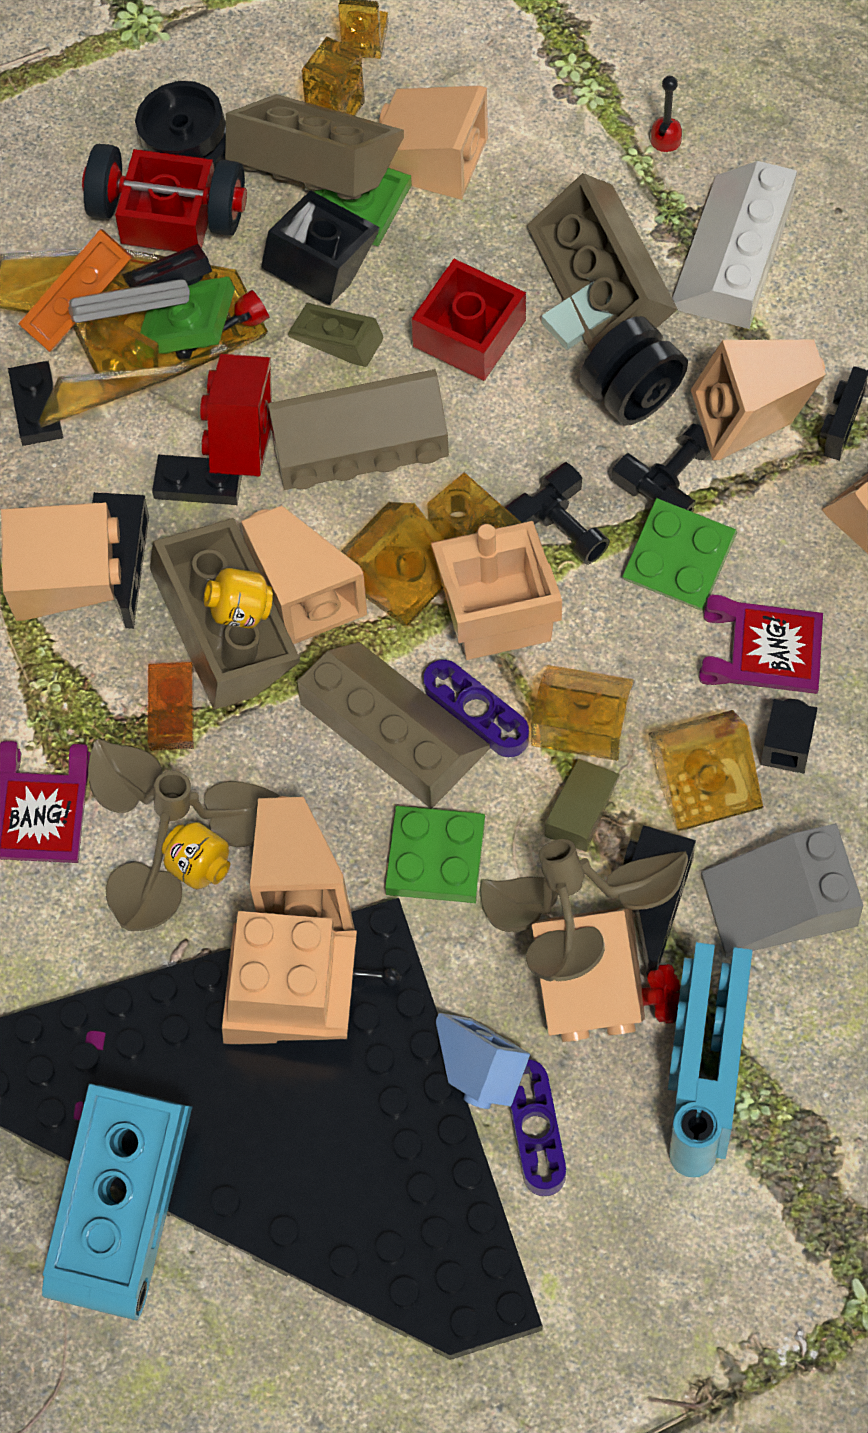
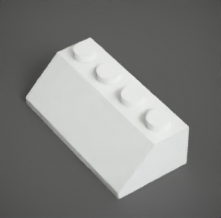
M755 161L716 175L672 298L678 309L677 311L750 329L793 202L797 170Z

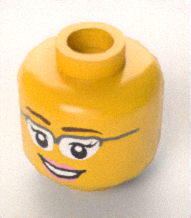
M224 568L216 576L215 581L209 580L205 587L204 605L210 607L212 618L221 625L247 629L254 628L261 620L268 618L272 607V588L266 585L264 577L257 572Z
M199 822L189 823L186 826L183 824L178 825L169 833L162 845L165 869L193 889H202L211 883L217 885L225 878L230 869V862L227 861L230 852L228 842Z

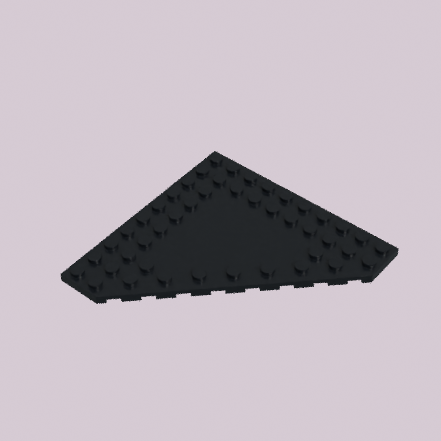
M399 898L351 912L354 928L357 930L353 969L384 971L387 968H394L399 972L400 980L394 986H387L383 981L352 979L347 1039L277 1041V1043L224 1044L222 1023L231 948L0 1017V1128L20 1138L22 1142L53 1158L56 1156L70 1164L80 1120L74 1119L75 1105L77 1102H83L84 1105L89 1084L104 1085L192 1106L167 1216L171 1215L193 1226L194 1230L226 1246L230 1245L252 1256L253 1260L286 1277L289 1275L312 1287V1290L345 1307L347 1305L371 1317L372 1321L406 1338L410 1337L432 1348L433 1352L449 1360L543 1331V1325L469 1105L463 1099L465 1093L448 1083L436 1026L438 1012ZM99 1031L106 1033L103 1050H97L94 1045L85 1043L88 1032ZM128 1130L123 1135L122 1148L126 1154L131 1156L138 1147V1138L132 1130ZM117 1177L113 1180L111 1187L114 1186L124 1192L127 1191L126 1185L121 1178Z

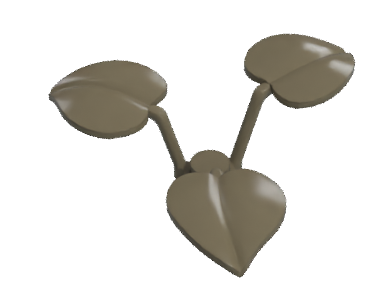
M96 739L89 758L88 776L92 794L97 802L110 811L126 813L133 810L139 801L148 805L154 800V810L160 816V826L151 869L143 863H127L115 869L107 881V904L121 928L128 931L153 929L169 920L180 906L182 900L181 880L170 872L159 871L163 858L162 845L166 839L170 821L183 818L188 813L190 806H193L202 819H211L210 830L226 840L229 846L246 847L254 844L258 798H277L280 795L269 789L237 781L222 782L206 791L204 796L205 809L199 802L198 793L191 792V783L185 774L179 771H166L162 773L159 761L142 749Z
M558 839L547 843L539 851L544 878L524 877L506 881L483 879L481 883L482 906L488 920L496 929L505 932H518L530 929L533 923L539 921L541 914H549L559 895L566 930L550 931L536 938L527 949L526 962L529 970L535 976L546 981L572 980L591 971L600 962L605 951L603 936L597 928L585 927L575 930L569 896L577 893L582 888L584 874L608 898L619 896L623 907L632 910L649 909L667 902L678 891L687 866L688 857L686 851L633 861L615 869L607 877L606 883L591 868L587 858L579 860L572 841Z

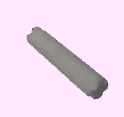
M177 279L75 297L69 300L68 309L72 321L81 323L186 304L189 301L190 290L185 280Z

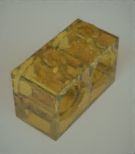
M326 36L301 70L304 100L306 103L355 116L365 103L361 51L356 50L348 43L338 42Z
M465 472L427 503V525L432 535L438 541L478 533L479 528L484 524H490L495 529L521 523ZM454 512L465 513V515L461 517H454L450 514Z

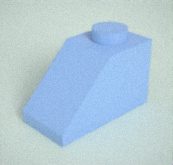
M439 1013L436 1019V1026L448 1083L465 1093L463 1099L473 1106L483 1109H490L491 1104L511 1106L530 1053L472 1018Z

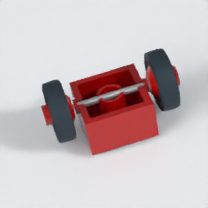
M95 144L90 152L82 177L86 214L94 218L109 219L113 216L117 207L115 217L121 244L177 252L199 244L202 248L208 223L212 233L226 236L234 235L240 222L241 213H244L247 203L244 168L241 163L236 161L220 160L214 170L212 159L133 149L127 174L122 176L120 149L114 145Z

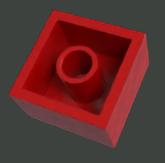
M454 258L411 319L413 347L485 381L526 321V292Z
M220 354L216 370H209L208 395H202L200 418L208 423V430H204L202 437V454L209 455L210 473L261 476L272 431L268 403H272L271 357Z

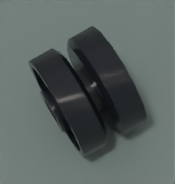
M175 81L161 85L149 93L138 106L135 123L145 151L212 159L214 170L220 160H225L226 120L220 99L210 87L196 81Z
M635 316L625 320L610 330L594 346L585 359L580 371V383L598 401H605L607 410L622 425H634L656 412L679 387L688 367V359L670 341H662L663 335L642 316Z

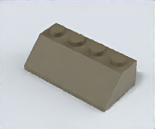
M275 94L226 113L225 160L239 162L245 170H262L273 173V177L279 180L303 182L305 187L309 189H327L337 192V196L343 199H358L363 193L379 186L404 138V130Z
M582 173L527 224L564 300L570 297L585 330L582 336L590 351L610 330L625 320L635 316H642L657 328L678 310L612 184ZM591 282H594L589 294L592 306L598 310L613 314V316L593 329L588 328L571 297ZM612 294L610 301L606 304L608 296Z
M436 369L268 403L274 450L284 490L294 488L308 489L315 484L332 480L347 481L361 474L376 471L390 472L400 466L415 463L429 464L449 456L448 432Z
M234 518L153 541L150 571L213 710L256 697L297 665L300 660L273 600L268 618L261 620L256 627L250 629L216 623L212 618L210 607L204 605V592L207 582L209 580L215 581L216 576L222 569L233 568L260 573Z
M360 642L327 651L297 680L300 703L304 708L430 809L490 749L489 743Z

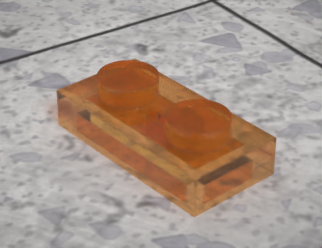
M192 662L148 664V745L150 751L194 749V668Z

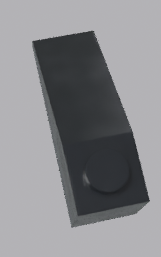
M94 492L92 503L106 502L110 516L118 517L120 543L112 544L113 558H119L121 584L114 585V601L125 628L134 629L149 523L145 495Z
M643 825L639 840L630 839L623 865L641 859L686 851L688 857L681 885L671 899L653 908L634 910L646 976L648 977L649 972L658 970L694 859L696 840Z

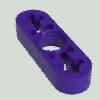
M438 660L426 668L424 672L425 694L489 743L490 748L503 757H515L526 750L529 744V725L523 716L452 661ZM437 677L441 680L451 677V686L459 694L456 702L455 693L451 688L444 684L439 688L436 687ZM475 699L482 700L488 705L489 710L481 717H471L464 711L466 703ZM496 715H498V726L493 723ZM500 727L506 732L516 729L517 740L508 737L505 741L502 740Z
M528 1059L523 1075L529 1074L532 1081H540L534 1084L535 1103L526 1105L525 1090L523 1086H518L513 1103L510 1106L524 1183L532 1193L546 1197L556 1194L564 1186L566 1163L547 1071L537 1061ZM533 1116L544 1118L550 1126L549 1132L539 1139L528 1137L522 1130V1125L528 1118ZM545 1149L548 1168L551 1170L557 1169V1171L552 1173L551 1181L542 1182L540 1175H532V1173L538 1171L537 1152ZM526 1150H528V1151H533V1152H531L530 1154H527V1153H526Z

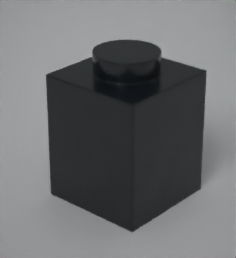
M798 699L773 700L761 765L802 774L805 773L818 707L808 706V704Z

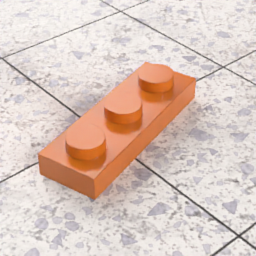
M100 229L18 324L49 352L53 351L76 324L72 321L69 314V300L75 297L103 293L134 257L103 229Z

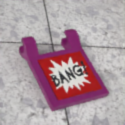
M712 594L708 597L707 605L704 608L705 621L709 623L735 621L732 663L718 657H705L699 671V680L702 684L720 685L733 683L818 694L823 613L741 603L722 595Z
M2 741L0 743V860L79 863L90 758L87 745L73 744L70 746L69 775L18 773L22 754L17 742Z

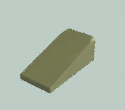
M306 303L288 332L289 337L363 367L368 366L383 341V333L376 318Z
M578 759L545 823V837L553 840H570L574 843L576 849L587 852L620 774Z

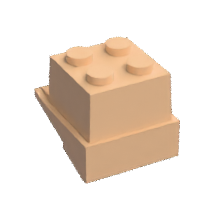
M533 521L495 529L490 524H484L479 528L478 533L431 543L457 641L462 643L466 660L551 641L553 623L562 621V598Z
M238 911L237 923L233 925L222 1023L223 1043L265 1044L277 1043V1041L347 1039L357 930L334 931L333 919Z

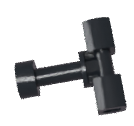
M691 424L680 435L679 442L682 447L665 465L655 463L649 468L630 453L625 454L613 468L611 480L634 497L642 492L654 502L658 498L693 512L696 501L679 489L680 482L677 476L694 458L704 460L710 454L702 426Z
M564 462L545 476L542 489L533 496L523 493L502 509L501 521L506 527L533 521L534 525L541 521L545 526L555 523L575 542L573 553L586 565L599 559L610 543V540L597 527L587 531L566 511L569 505L568 499L582 489L583 479L580 473L567 462Z

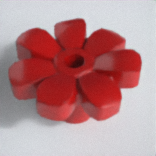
M671 964L659 965L658 970H652L648 974L647 979L650 987L642 988L644 1006L654 1005L656 1019L659 1022L671 1024L675 1023L677 1019L680 993L676 991L681 986Z

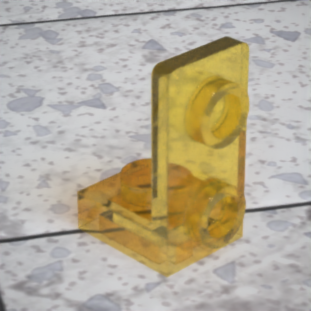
M339 0L338 10L342 55L381 59L389 23L388 12L379 11V3L377 1Z
M114 280L103 292L126 289L128 286ZM129 314L85 322V337L97 347L111 351L123 358L129 365L141 368L150 374H154L158 369V343L125 325L124 323Z

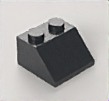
M310 190L268 231L261 268L331 305L351 285L376 239L380 227Z

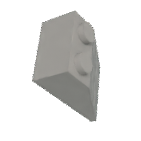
M837 823L792 833L701 872L725 957L732 956L734 947L755 951L858 927L864 906Z

